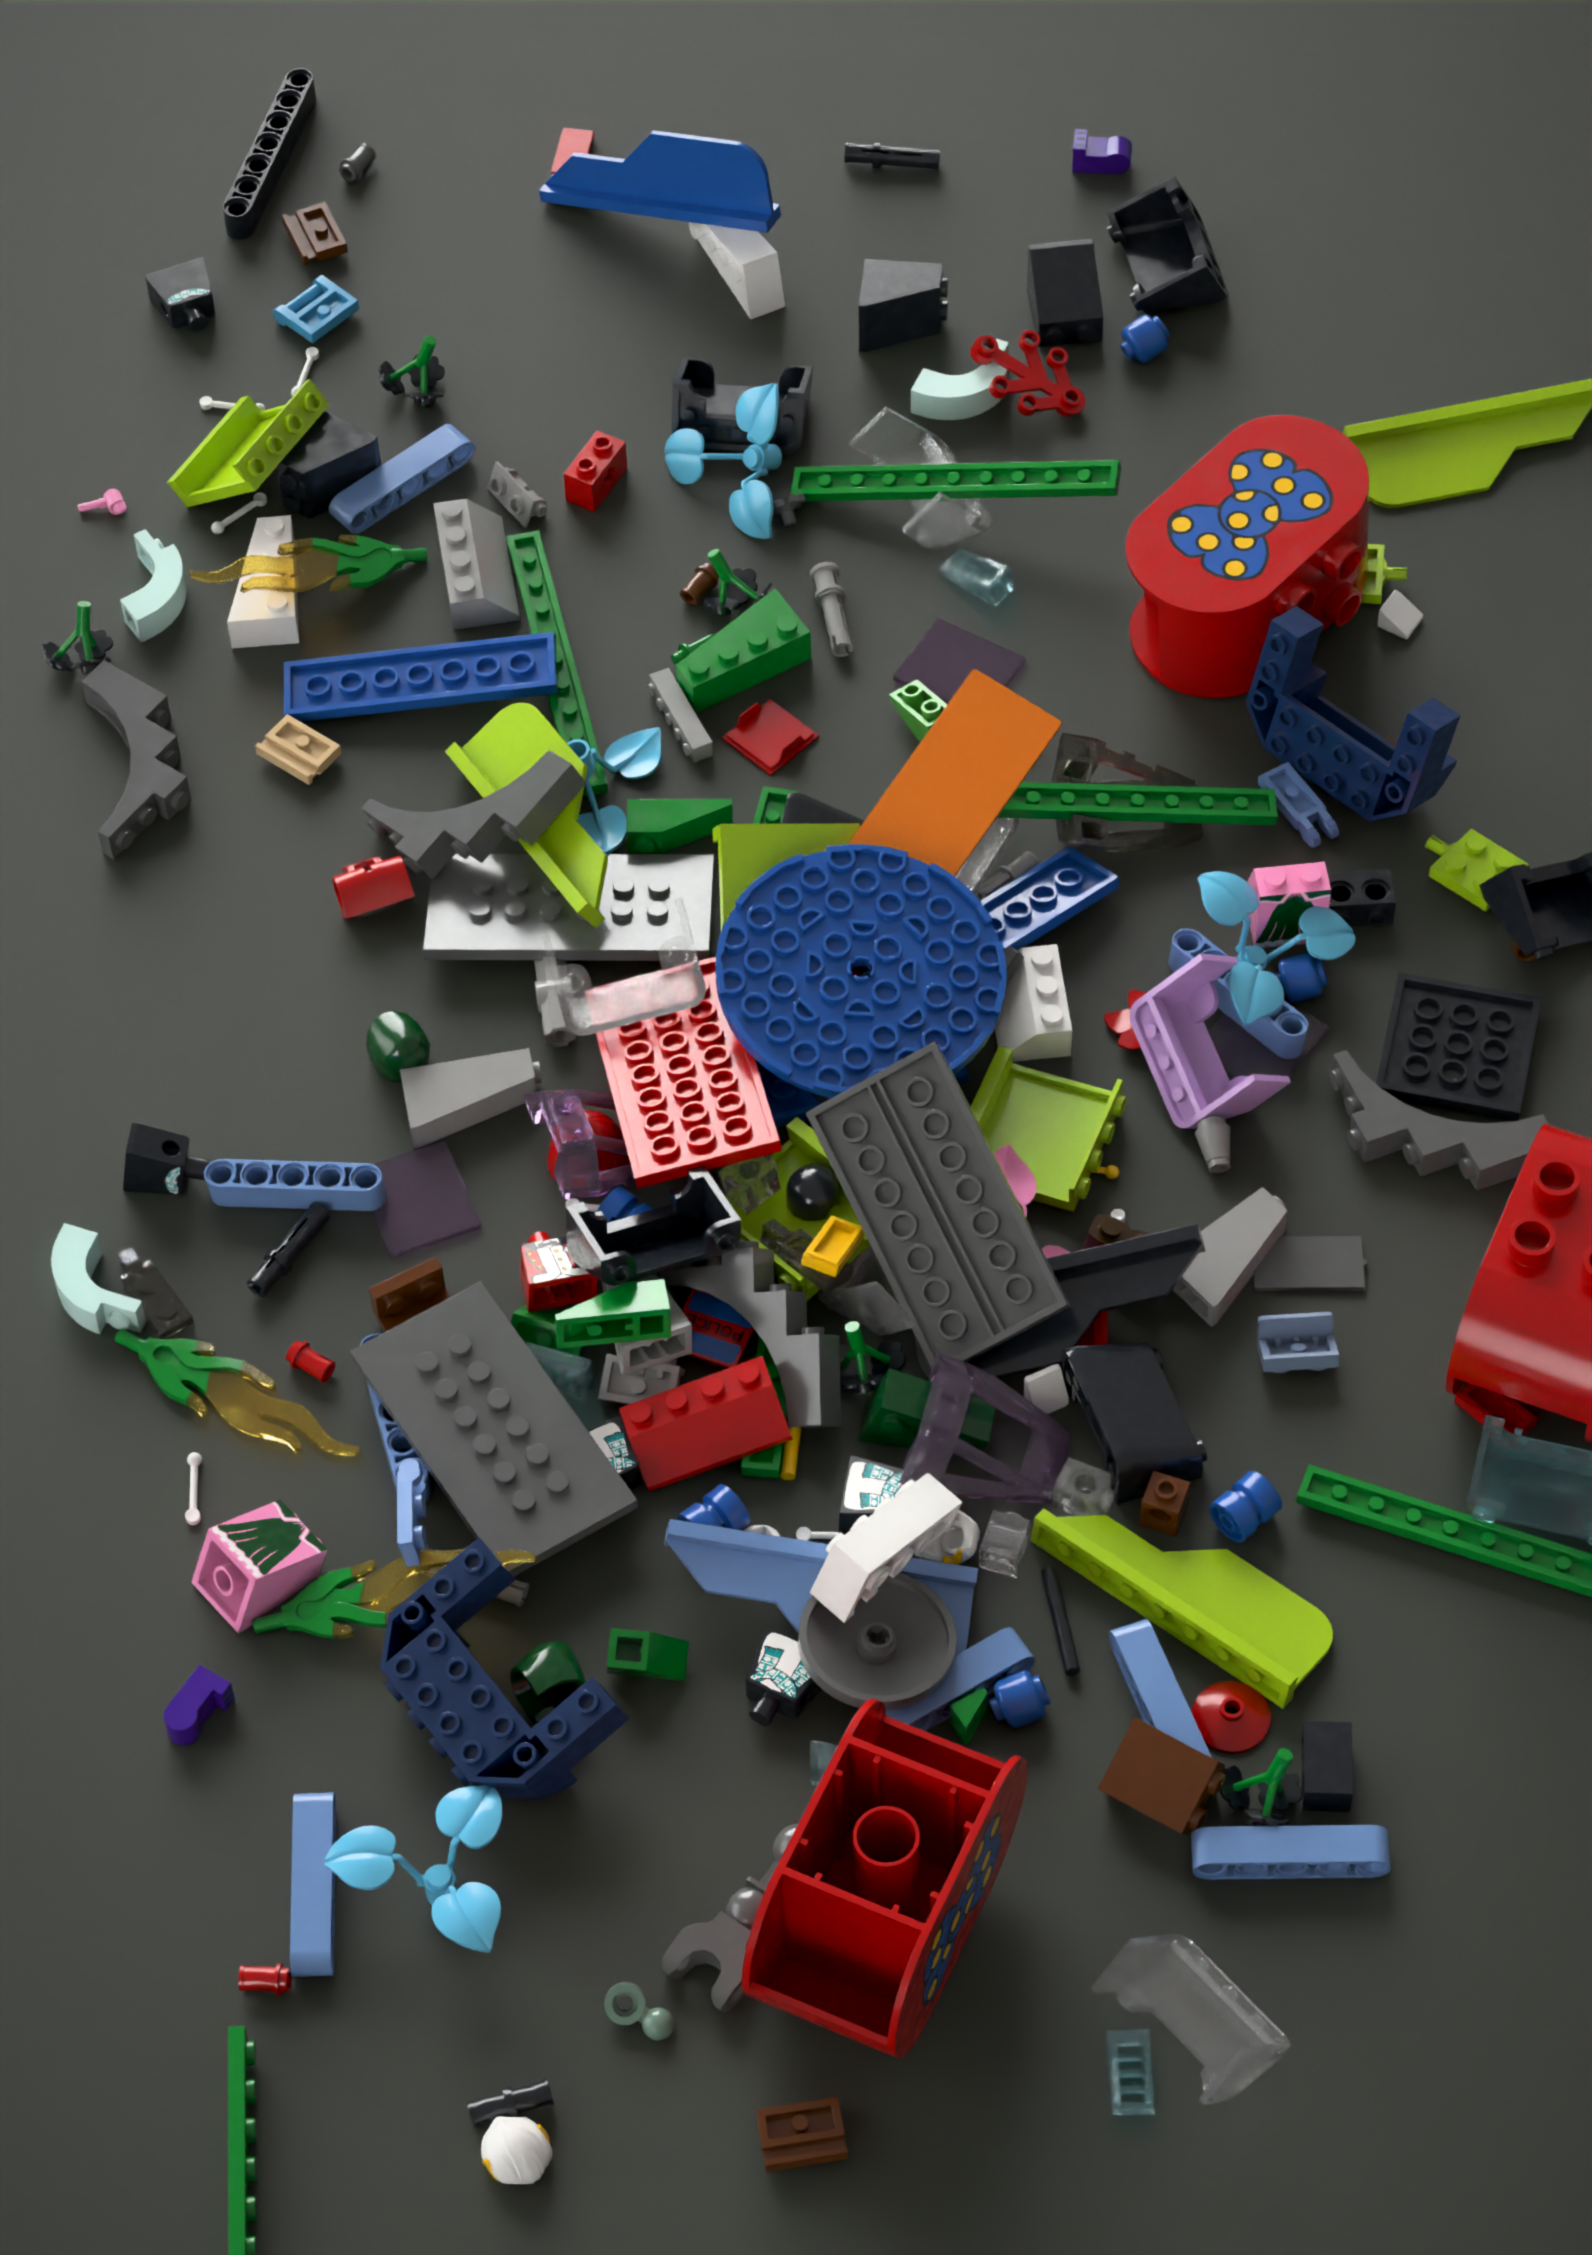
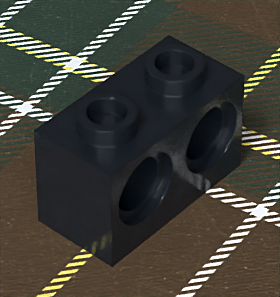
M1391 869L1327 872L1331 887L1329 909L1341 916L1350 927L1393 924L1396 900Z

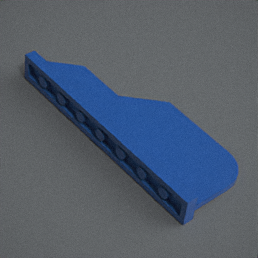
M654 130L626 159L574 152L539 190L541 202L766 233L770 231L781 216L780 204H773L767 167L761 156L754 149L738 141Z

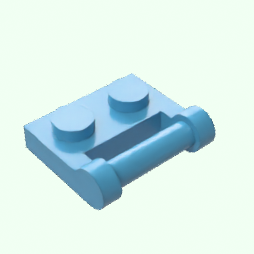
M320 275L312 281L311 287L288 304H281L275 308L273 316L280 325H287L313 344L359 310V303L352 295L325 276Z

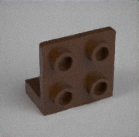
M436 1257L369 1288L373 1314L384 1332L451 1297L445 1288L443 1267Z

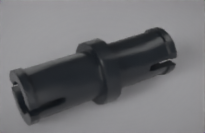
M548 2079L513 2090L511 2086L502 2088L503 2093L467 2102L474 2128L493 2122L496 2117H519L518 2114L547 2105H554Z

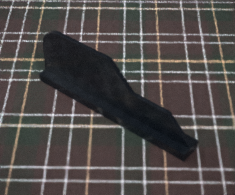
M1198 1224L1046 1258L1070 1307L941 1377L934 1375L914 1334L920 1367L925 1375L934 1383L945 1387L957 1388L1042 1369L1054 1364H1061L1062 1350L1077 1346L1101 1312L1168 1297L1197 1254L1206 1252L1203 1236Z

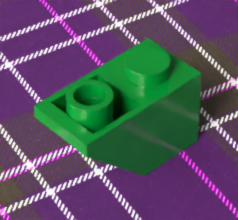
M611 1628L607 1674L685 1681L689 1641L649 1631Z

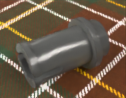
M365 143L359 145L349 158L343 159L340 163V175L349 182L359 180L363 176V170L376 158L374 149Z

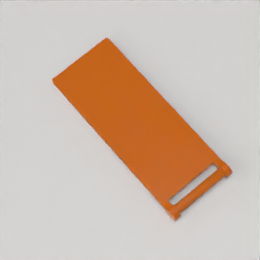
M973 669L848 844H868L908 852V857L928 865L934 863L956 877L1061 728V721L977 669Z

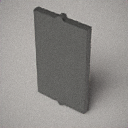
M1280 1236L1254 1270V1291H1365L1364 1268L1367 1266V1260L1363 1259L1362 1236Z

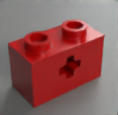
M597 430L563 474L566 501L595 512L627 470L626 442Z

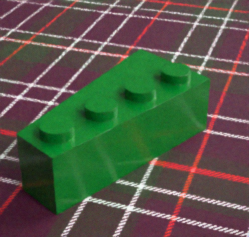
M775 588L676 664V681L695 713H698L811 659V632Z

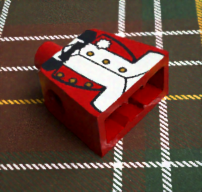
M540 1231L531 1235L528 1243L521 1247L520 1276L528 1312L583 1303L596 1297L597 1278L574 1263L567 1250V1236L550 1239L548 1233Z

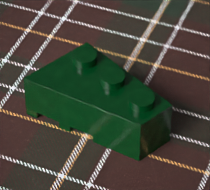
M889 1368L866 1402L858 1441L977 1459L989 1443L996 1403Z

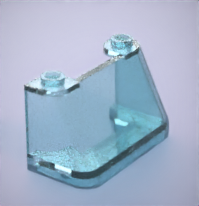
M1486 1415L1466 1504L1467 1510L1473 1513L1472 1517L1485 1523H1493L1495 1520L1585 1539L1592 1545V1451L1522 1436L1523 1429L1515 1428L1514 1434H1512L1503 1427L1505 1419Z

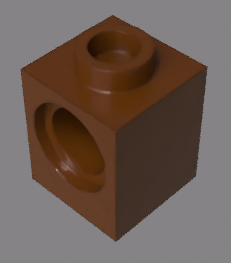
M1153 1471L1141 1501L1140 1526L1176 1537L1188 1507L1190 1482Z

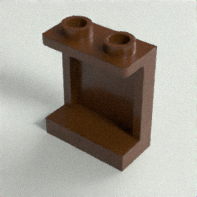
M1134 1717L1097 1789L1169 1828L1189 1836L1192 1830L1199 1829L1202 1826L1208 1812L1204 1807L1210 1795L1215 1796L1220 1791L1226 1778V1774L1222 1773L1225 1764L1160 1731L1149 1723Z

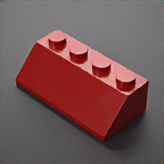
M763 1356L619 1408L629 1441L649 1492L793 1440Z

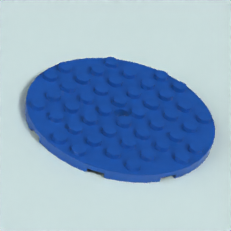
M844 844L827 846L826 851L803 856L802 853L795 855L764 872L748 886L737 899L734 909L726 923L724 922L716 952L715 982L718 999L730 1029L755 1060L782 1080L800 1089L833 1098L934 1041L939 1044L953 1074L955 1075L961 1071L985 1046L1000 1017L1007 981L1006 958L1003 944L999 941L992 925L993 920L990 914L971 890L955 876L934 863L928 865L908 857V852L868 844ZM856 966H865L871 973L869 977L852 976L851 970Z

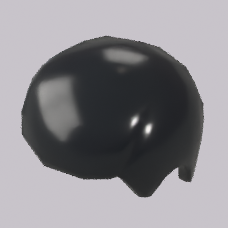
M811 1163L804 1165L796 1170L788 1180L786 1187L787 1208L797 1218L805 1221L824 1220L827 1218L829 1210L835 1204L839 1206L841 1202L842 1186L834 1170L823 1164Z

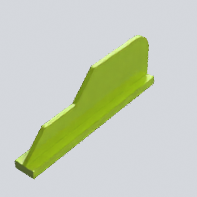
M1592 379L1344 426L1343 434L1355 444L1364 457L1369 473V501L1378 506L1400 508L1487 491L1491 488L1515 450L1570 440L1574 437L1592 409Z
M515 703L505 707L466 745L460 747L454 742L445 751L483 798L504 788L524 774L548 750L570 762L584 781L586 780L588 769L545 716L536 707L528 703ZM583 787L532 846L520 838L518 841L574 910L596 928L606 919L599 911L608 856L578 822L584 791Z
M1043 1508L1034 1518L1030 1538L1032 1543L1246 1685L1253 1687L1261 1695L1282 1709L1292 1700L1294 1690L1330 1650L1333 1630L1328 1618L1321 1610L1228 1549L1162 1552L1107 1515L1056 1517Z

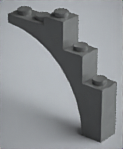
M103 660L82 681L86 703L108 719L120 733L130 751V773L124 794L114 813L98 831L102 852L114 859L122 850L127 849L132 844L134 838L145 827L150 826L154 822L158 814L170 820L178 811L186 807L191 796L187 776L173 769L181 755L177 736L164 729L171 718L167 695Z
M548 750L528 771L509 785L483 799L457 808L435 812H409L388 807L370 798L361 809L370 818L367 824L374 832L381 837L385 834L389 835L388 838L396 845L395 848L403 856L404 865L409 872L415 876L422 873L433 880L456 853L464 859H467L470 855L482 863L505 836L515 842L520 838L532 846L585 786L586 782L570 762Z
M1347 1050L1333 1054L1332 1069L1328 1072L1329 1080L1335 1091L1339 1090L1344 1098L1345 1109L1351 1118L1350 1129L1347 1130V1139L1352 1150H1358L1364 1163L1403 1150L1407 1163L1414 1165L1420 1177L1459 1164L1463 1177L1470 1179L1474 1188L1478 1191L1518 1177L1539 1129L1543 1124H1549L1543 1114L1519 1121L1499 1123L1463 1122L1431 1115L1401 1102L1381 1089L1359 1068Z
M741 1241L737 1243L736 1249L722 1254V1259H706L705 1266L696 1267V1262L659 1273L660 1279L665 1280V1285L690 1287L708 1292L731 1305L749 1321L766 1344L778 1369L786 1398L788 1427L808 1429L841 1427L839 1335L824 1334V1327H807L806 1292L791 1291V1284H774V1250L759 1248V1242Z

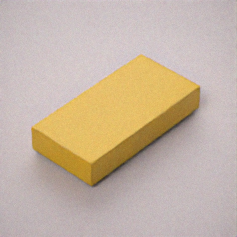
M830 1216L804 1252L801 1265L836 1278L863 1240L864 1231L862 1227L838 1217Z

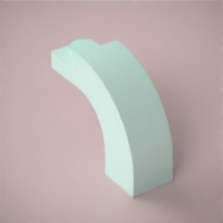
M996 339L999 349L1009 354V342ZM994 361L988 365H981L976 370L963 375H946L923 368L911 389V413L936 420H959L979 415L991 409L1002 400V398H995L990 394L989 386L996 376L1001 375L1008 378L1009 371ZM995 384L998 389L1004 390L1002 385Z
M146 529L134 534L138 558L153 577L142 589L120 599L124 622L141 643L161 633L174 622L184 606L187 592L182 560L178 549L174 544L164 548L158 538L153 539Z
M64 1223L55 1240L51 1257L52 1272L64 1309L78 1324L97 1334H101L106 1323L119 1330L129 1329L140 1333L146 1323L142 1301L102 1289L91 1280L92 1274L103 1255L98 1233Z

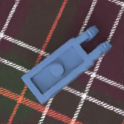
M1289 762L1258 776V785L1261 789H1275L1277 808L1296 830L1299 829L1302 839L1310 848L1321 845L1320 835L1311 824L1315 821L1318 822L1321 831L1326 834V837L1333 839L1339 836L1337 823L1326 811L1327 807Z
M408 1458L404 1459L398 1465L399 1468H397V1544L405 1566L411 1567L421 1565V1549H426L427 1546L424 1526H420V1518L426 1517L424 1497L427 1495V1484L425 1477L422 1476L420 1463L417 1459Z

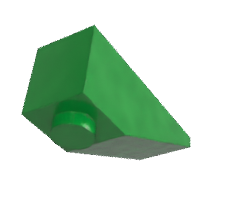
M627 799L626 836L628 854H663L713 834L712 829L719 824H733L732 799Z
M665 1280L628 1282L556 1314L557 1349L670 1338L671 1315Z

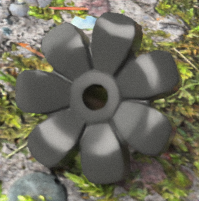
M790 494L786 499L782 498L773 501V514L781 515L784 527L797 523L794 510L802 506L801 503L806 502L805 495Z

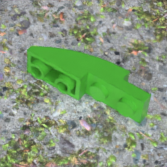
M915 680L889 694L890 701L919 742L922 741L947 706L944 701L919 680Z

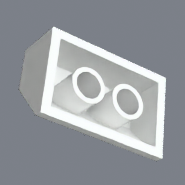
M1057 944L1022 947L1018 951L1024 956V960L1006 983L1002 1010L994 1029L997 1049L999 1046L1013 1049V1062L1071 1056L1072 1025Z

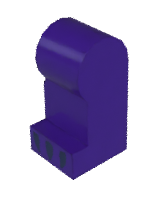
M1075 129L1072 172L1122 174L1130 168L1132 143L1129 139L1123 136H1113L1109 139L1106 137L1088 136V130Z
M199 1664L164 1711L163 1719L169 1739L178 1745H188L196 1741L201 1734V1725L204 1724L215 1708L219 1707L227 1711L234 1702L235 1697L231 1682Z

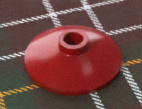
M1225 1681L1213 1684L1198 1695L1192 1708V1715L1206 1745L1222 1753L1237 1754L1255 1748L1264 1740L1270 1728L1271 1713L1266 1700L1256 1689L1244 1683ZM1235 1708L1239 1712L1236 1714H1229L1225 1711V1709Z

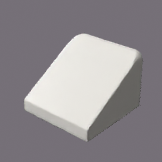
M1394 590L1379 610L1377 627L1407 640L1422 621L1424 615L1402 593Z
M1059 1364L1051 1365L1024 1378V1399L1037 1418H1041L1069 1404V1397Z

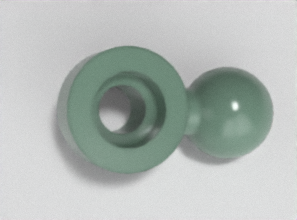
M620 1982L612 1986L607 1992L604 2001L605 2012L616 2024L630 2025L638 2021L642 2023V2029L646 2036L656 2041L668 2038L674 2030L675 2021L672 2014L667 2009L661 2007L647 2008L645 2006L644 1993L637 1985L630 1982ZM623 1995L631 1997L633 2006L627 2010L621 2009L617 2004L618 1998Z

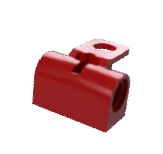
M399 855L383 861L380 857L368 858L341 867L343 874L332 877L334 891L343 918H351L415 897L406 867Z

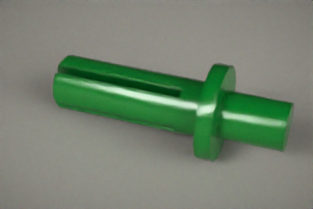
M708 634L689 645L685 643L680 644L678 652L671 655L672 662L674 664L679 663L713 637V635Z

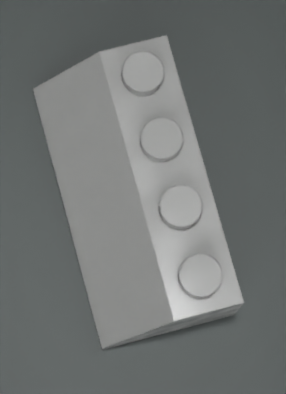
M468 499L433 503L453 630L520 621L502 516Z

